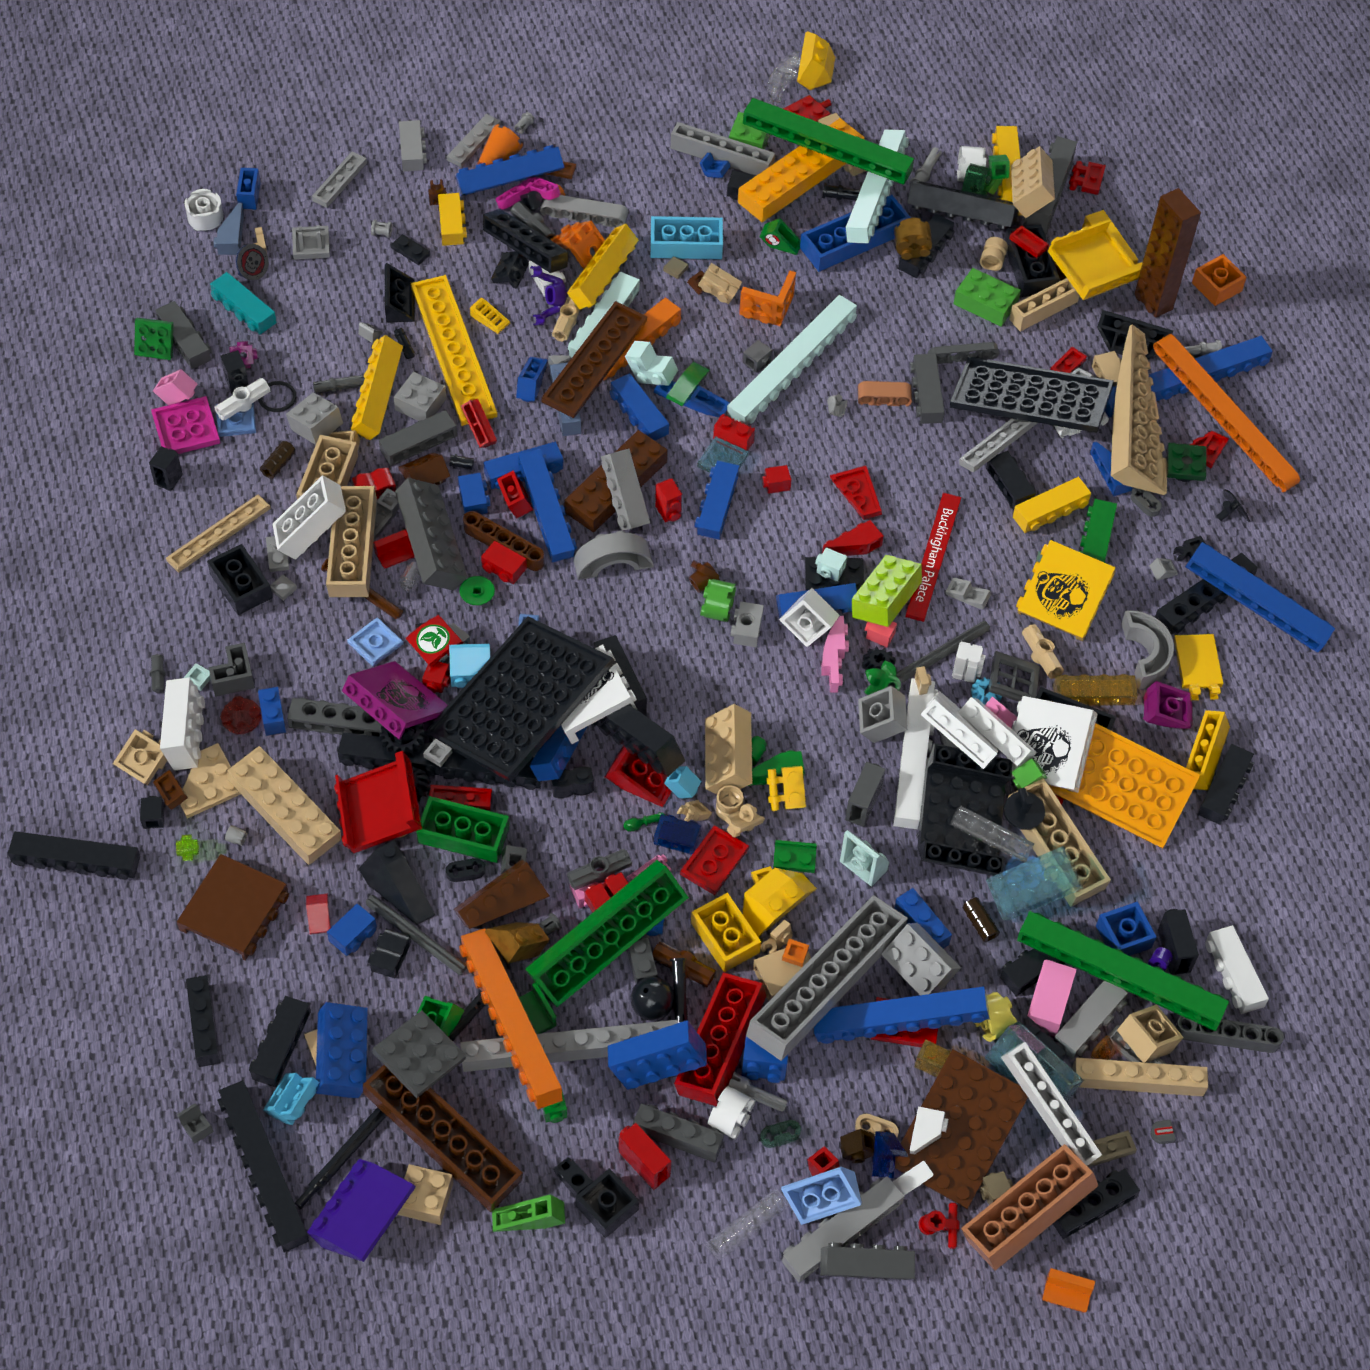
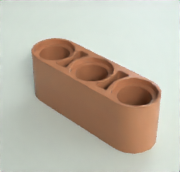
M863 381L858 384V403L860 405L881 406V404H887V406L906 405L908 407L912 403L911 385L905 382Z

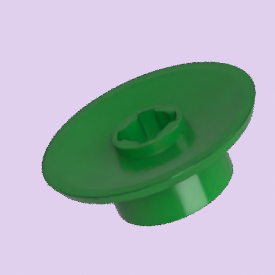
M473 576L463 581L459 592L461 598L466 603L478 606L486 604L492 599L495 588L489 579L483 576Z

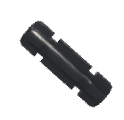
M395 329L394 335L398 343L403 346L402 352H404L405 358H414L415 352L405 335L404 329Z

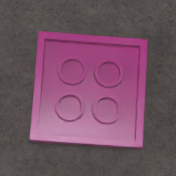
M206 396L151 409L162 447L171 448L180 454L220 444Z

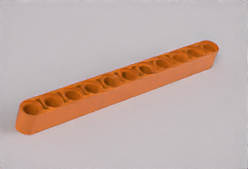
M1168 334L1154 343L1153 347L1156 354L1276 487L1279 486L1282 489L1281 492L1288 491L1300 482V476L1175 336Z

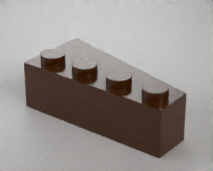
M520 860L453 910L465 927L471 929L550 897V895L526 861Z

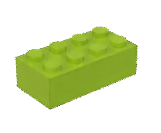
M885 555L853 596L852 617L889 627L922 583L921 564Z

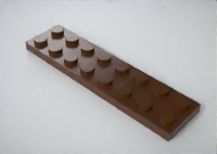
M615 301L542 396L541 402L575 418L647 322V316Z

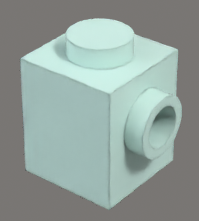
M825 548L823 554L819 553L815 562L817 564V573L825 578L838 581L846 568L847 556Z

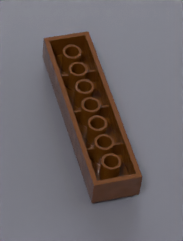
M1179 188L1160 196L1134 293L1136 299L1141 301L1148 313H1152L1155 318L1174 308L1201 215L1198 208Z
M385 1065L379 1068L363 1084V1094L444 1170L452 1174V1177L489 1212H492L521 1183L523 1172L431 1087L416 1098Z

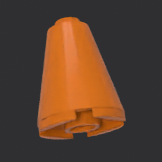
M499 124L492 128L478 164L486 163V165L493 164L492 161L501 158L503 161L509 160L510 156L515 155L523 148V143L520 144L518 142L520 138L512 130L505 126L499 128Z

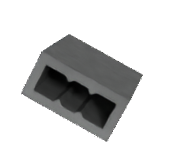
M865 763L848 800L846 821L865 827L882 789L885 768L875 763Z

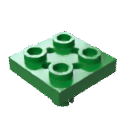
M137 317L135 319L134 355L171 360L173 356V322Z

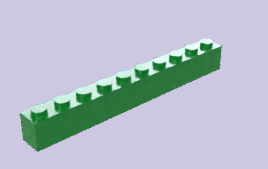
M752 98L744 110V125L904 185L913 171L914 158L908 155L901 154L761 100Z
M1029 911L1017 938V941L1214 1031L1217 1030L1229 1003L1228 1000L1219 994H1212L1199 985H1192L1179 976L1170 975L1159 967H1153L1144 963L1139 958L1128 956L1120 949L1106 946L1100 940H1093L1080 931H1073L1060 922H1053L1045 918L1040 913Z

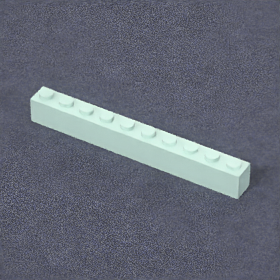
M884 130L879 145L905 155V148H908V137L905 135V130ZM871 172L867 173L846 225L847 242L869 243L871 236H874L875 226H878L879 216L882 215V207L886 205V197L889 196L890 186H893L894 181Z
M838 295L727 406L728 417L734 418L738 422L741 421L745 425L752 424L760 411L764 412L768 407V403L771 400L775 401L782 389L786 390L791 380L798 378L802 369L805 366L809 367L813 358L816 355L820 356L824 347L827 344L831 345L835 336L838 333L842 334L849 322H854L857 317V305Z

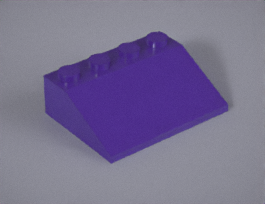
M359 1159L352 1166L344 1181L340 1183L332 1198L326 1203L322 1212L313 1221L307 1233L322 1248L364 1262L416 1186L372 1162Z

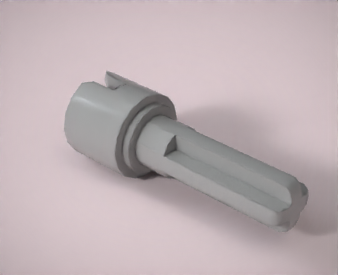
M735 1072L733 1073L728 1085L729 1087L778 1111L783 1112L785 1110L787 1100L753 1086L750 1079Z

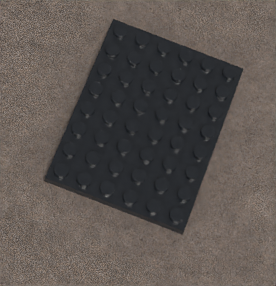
M527 616L425 730V734L433 740L436 738L451 747L458 754L512 782L615 664L613 657Z

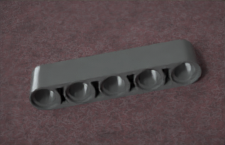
M1180 1016L1175 1026L1184 1037L1183 1040L1267 1053L1276 1052L1284 1040V1034L1279 1028L1221 1019L1216 1031L1209 1029L1211 1033L1204 1031L1203 1028L1207 1027L1183 1016ZM1181 1025L1188 1026L1190 1030L1184 1029ZM1225 1032H1230L1233 1036H1228ZM1246 1035H1251L1254 1039H1249ZM1268 1038L1274 1039L1276 1043L1269 1041Z

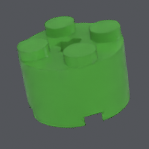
M709 579L704 590L703 598H705V602L702 604L700 616L728 622L730 618L728 612L733 607L736 584Z

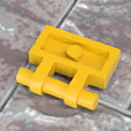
M803 767L781 768L782 776H776V769H768V778L766 780L770 791L768 803H771V811L779 810V802L784 801L785 809L806 807ZM783 783V794L778 795L777 784Z

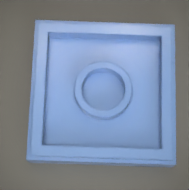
M378 617L347 639V643L373 667L404 644Z

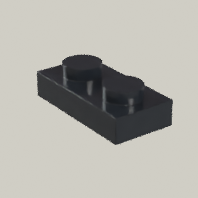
M404 234L391 244L393 250L417 265H420L430 256L428 249Z

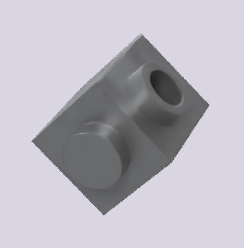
M757 340L743 352V363L757 373L761 368L767 367L771 363L772 349L767 344Z

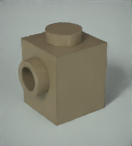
M1004 1171L989 1173L983 1177L982 1187H980L981 1196L990 1205L1009 1190L1013 1183L1010 1178L1007 1179Z

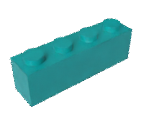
M228 272L210 283L211 295L214 300L221 301L225 309L234 312L237 319L247 323L251 331H256L261 335L277 323L275 312Z

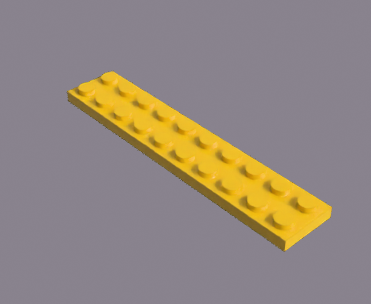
M446 275L411 283L415 300L461 426L469 424L461 408V405L469 400L479 399L487 419L496 418L497 410Z

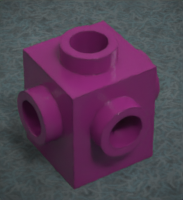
M248 341L237 342V345L229 347L230 352L238 350L240 355L242 352L247 354V357L241 356L245 368H250L251 364L255 363L254 359H258L257 349L253 348V344H248Z

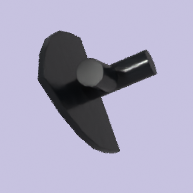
M1224 489L1223 495L1228 501L1223 502L1224 510L1217 514L1216 517L1222 521L1234 510H1237L1250 522L1247 513L1233 493Z

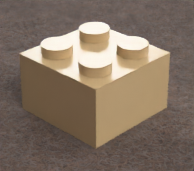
M1157 1004L1130 1014L1117 1029L1123 1040L1144 1063L1170 1054L1184 1038Z
M409 1164L404 1179L414 1184L416 1188L397 1215L441 1225L453 1187L452 1174Z

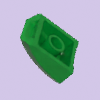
M424 996L417 1012L418 1014L422 1010L449 1037L458 1025L464 1009L450 1002L446 1003Z

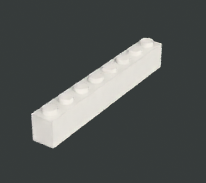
M911 678L907 706L908 730L904 731L893 826L918 829L920 823L924 776L929 760L927 752L931 753L932 741L929 740V735L933 736L934 726L921 713L938 693V690L935 689V681H931L927 694L919 695L916 681L914 678Z

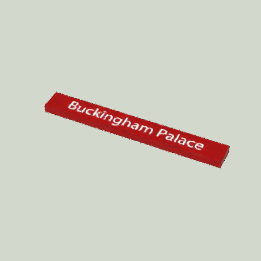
M947 493L942 494L921 563L922 583L911 596L905 616L907 618L925 621L961 502V497Z

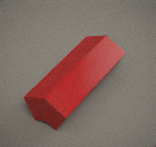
M479 399L469 400L461 405L479 448H486L496 444L497 439Z

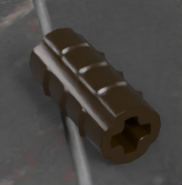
M282 441L275 448L273 453L270 454L260 467V471L265 477L273 479L277 473H280L283 466L286 465L296 452L293 445L287 441Z
M978 897L968 900L962 908L972 922V926L975 927L985 943L999 935L1000 931Z

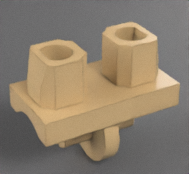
M748 803L744 804L739 811L726 816L725 821L729 824L727 832L736 838L740 836L741 832L753 830L755 826L763 823L765 818L756 813V807Z

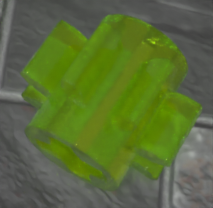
M192 834L182 835L181 840L176 841L177 856H182L183 861L193 860L194 855H199L198 839H192Z

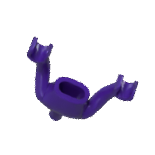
M531 266L530 269L534 271V274L530 275L531 277H538L553 283L548 285L545 290L546 302L549 305H553V307L546 309L540 314L533 315V317H536V323H533L534 326L544 325L545 318L560 312L568 297V290H566L564 281L561 278L543 273L540 266Z

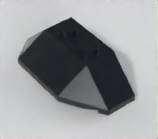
M1102 310L1097 326L1108 350L1123 355L1129 326L1133 324L1145 333L1148 354L1145 356L1147 359L1157 355L1153 347L1155 342L1168 334H1173V330L1106 310Z

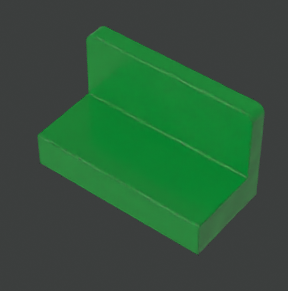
M536 982L533 983L532 991L519 997V1000L536 1034H542L557 1026L556 1015Z

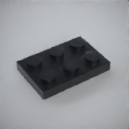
M805 557V591L811 588L819 589L856 583V590L858 591L864 583L863 558H847L846 568L839 580L835 581L817 573V564H815L817 557Z

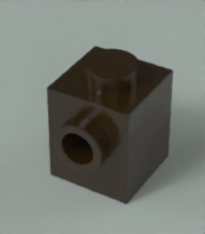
M858 1129L840 1137L842 1158L850 1160L852 1163H863L865 1159L877 1155L874 1133Z

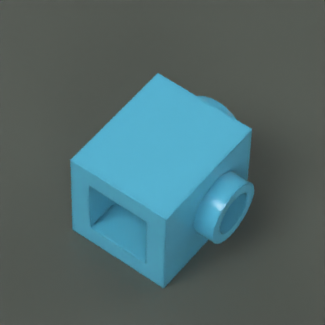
M681 766L667 777L664 784L678 798H692L697 793L702 781L687 766Z

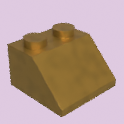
M515 922L488 928L485 931L507 963L537 957L550 940L539 924Z

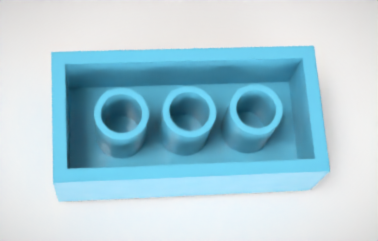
M651 216L650 258H672L674 256L678 259H722L723 218Z

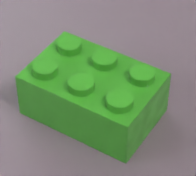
M972 268L957 288L953 304L1002 327L1011 314L1012 305L1018 303L1021 290Z

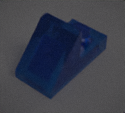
M876 1131L872 1176L894 1178L895 1156L908 1157L894 1133Z

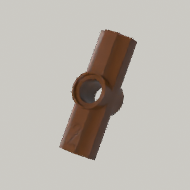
M661 941L657 943L652 953L654 960L670 968L671 972L672 962H670V959L687 958V961H685L686 978L705 987L710 985L716 974L715 969L697 961V958L692 953L686 950L678 951Z

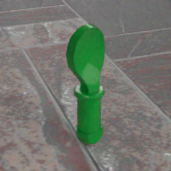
M658 812L657 814L643 816V818H630L624 822L623 826L627 831H636L643 824L648 826L651 823L664 821L666 815L663 812Z

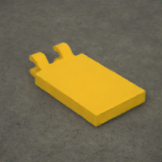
M1214 634L1175 635L1174 643L1182 688L1189 689L1192 700H1199L1198 695H1201L1200 688H1208L1210 700H1218V694L1221 693L1220 688L1223 686V679Z

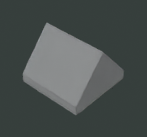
M360 322L358 334L371 343L383 334L382 331L369 323Z

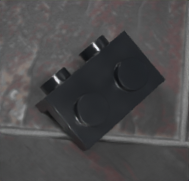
M516 251L503 253L491 280L496 284L509 282L513 288H518L529 265L528 260Z

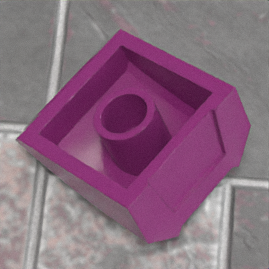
M1158 681L1147 688L1143 697V719L1146 722L1188 729L1193 726L1191 693Z

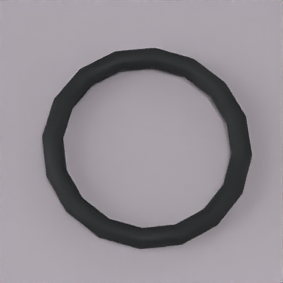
M283 381L268 383L269 387L273 385L288 387L292 391L293 398L287 406L271 408L263 403L261 397L258 399L261 407L271 412H282L289 409L295 403L297 396L292 385Z

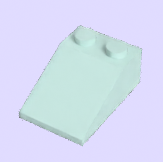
M848 830L844 833L840 862L872 887L887 872L889 861L885 855L876 852L867 841L861 840Z

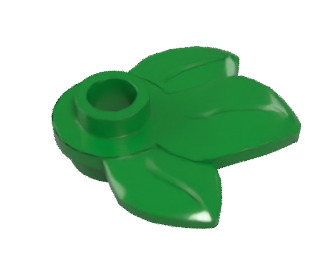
M885 660L881 669L872 668L865 671L866 677L871 684L864 691L866 695L887 688L891 682L895 683L894 688L898 691L901 689V681L896 676V668L892 663Z

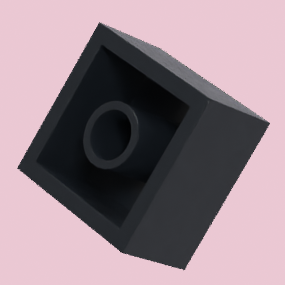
M610 1168L575 1196L576 1207L604 1238L608 1237L639 1210V1199Z

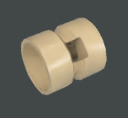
M991 237L986 240L980 258V264L984 269L998 271L1002 268L1008 250L1007 242L999 237Z
M732 785L724 786L717 793L716 814L723 821H725L726 816L739 811L743 805V793L738 787Z

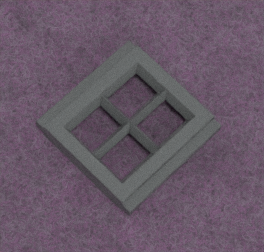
M995 651L992 660L989 692L1018 702L1022 701L1023 696L1036 698L1039 665ZM1000 664L1014 668L1013 675L999 671ZM1017 669L1030 673V681L1016 677ZM998 676L1012 680L1011 688L998 684ZM1019 682L1028 685L1029 693L1016 690L1015 683Z

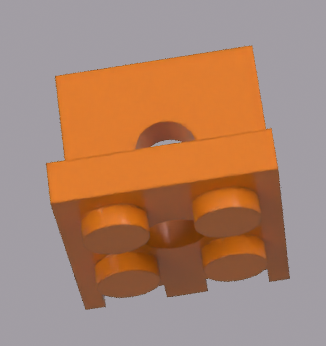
M592 220L583 223L576 222L571 226L568 224L561 229L559 235L550 239L562 248L570 249L583 269L593 258L590 254V248L592 247L596 254L605 241Z
M789 270L778 296L743 287L741 290L739 315H743L748 319L760 320L765 324L770 323L781 327L794 297L796 272Z

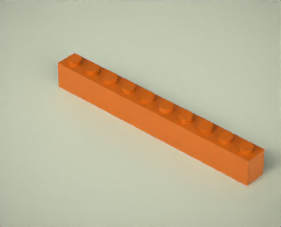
M486 929L462 935V945L459 946L461 956L467 959L466 965L469 973L473 972L474 974L473 979L476 988H481L483 1003L489 1005L488 1012L491 1020H496V1029L498 1035H503L504 1037L503 1043L506 1052H511L512 1054L511 1061L514 1069L518 1068L520 1071L519 1079L522 1085L527 1086L526 1092L529 1101L535 1103L537 1110L563 1101L562 1087L503 964L485 932Z

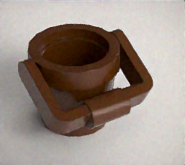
M693 560L690 566L696 571L689 576V580L696 591L701 593L705 590L709 579L720 580L710 563L705 562L701 564Z

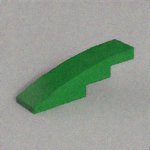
M693 361L674 384L666 398L680 406H684L710 370Z

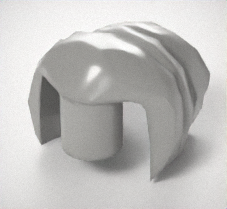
M840 394L828 397L829 414L843 417L847 407V400L842 401Z

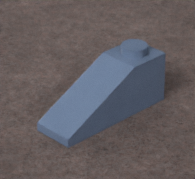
M242 203L236 205L219 227L217 237H214V248H217L218 255H237L241 249L244 219Z

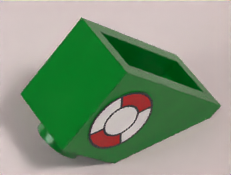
M781 218L764 225L759 237L768 247L797 255L801 240Z

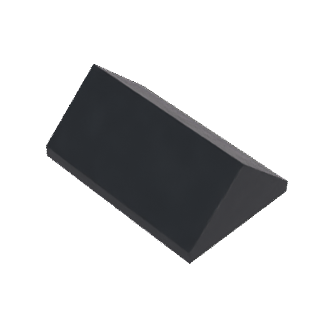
M388 263L385 264L386 323L414 322L415 297L411 288V283H414V279Z

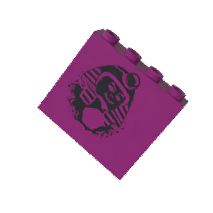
M396 661L348 675L342 689L344 694L398 739H401L406 728L429 720L434 721L448 706V704Z

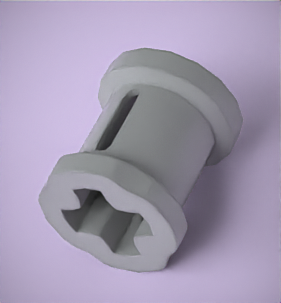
M374 219L371 226V235H385L387 238H390L392 222L383 223L377 222Z

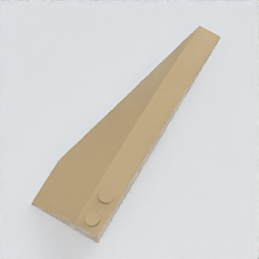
M1132 324L1129 326L1116 388L1112 430L1111 476L1123 485L1165 495L1167 494V460L1163 458L1162 452L1165 451L1164 444L1160 443L1159 438L1162 431L1157 423L1159 414L1155 392L1151 391L1153 379L1148 374V370L1151 367L1150 362H1148L1145 356L1148 354L1145 333Z

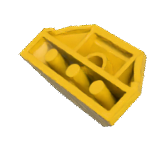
M807 31L804 37L797 82L808 90H813L832 82L835 55L826 40Z
M774 868L744 893L743 916L759 938L817 888L803 873Z

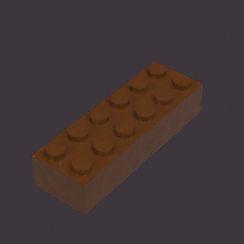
M640 430L634 433L615 451L630 449L640 488L667 463L668 449ZM602 465L564 500L565 513L593 533L616 512L612 504L611 491L607 486V477Z

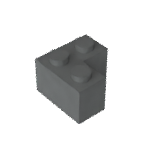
M245 643L226 646L228 663L209 667L215 697L255 688Z

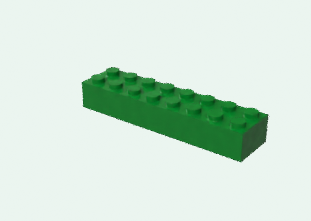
M656 860L525 968V970L534 982L538 984L547 999L558 1007L689 897L667 866Z

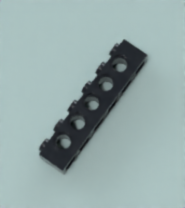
M497 209L483 214V231L544 270L553 273L568 267V251L507 212Z
M1242 552L1231 559V561L1244 567L1255 576L1258 567ZM1202 579L1159 608L1155 618L1166 626L1171 635L1175 632L1180 633L1186 624L1196 622L1202 613H1209L1215 604H1222L1228 598V595Z

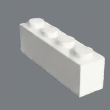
M971 697L958 712L1015 765L1021 766L1037 753L979 699Z
M1233 925L1210 932L1205 942L1206 949L1214 956L1215 968L1217 971H1221L1224 977L1223 984L1232 994L1234 1007L1236 1009L1239 1008L1241 1014L1265 1007L1269 998Z

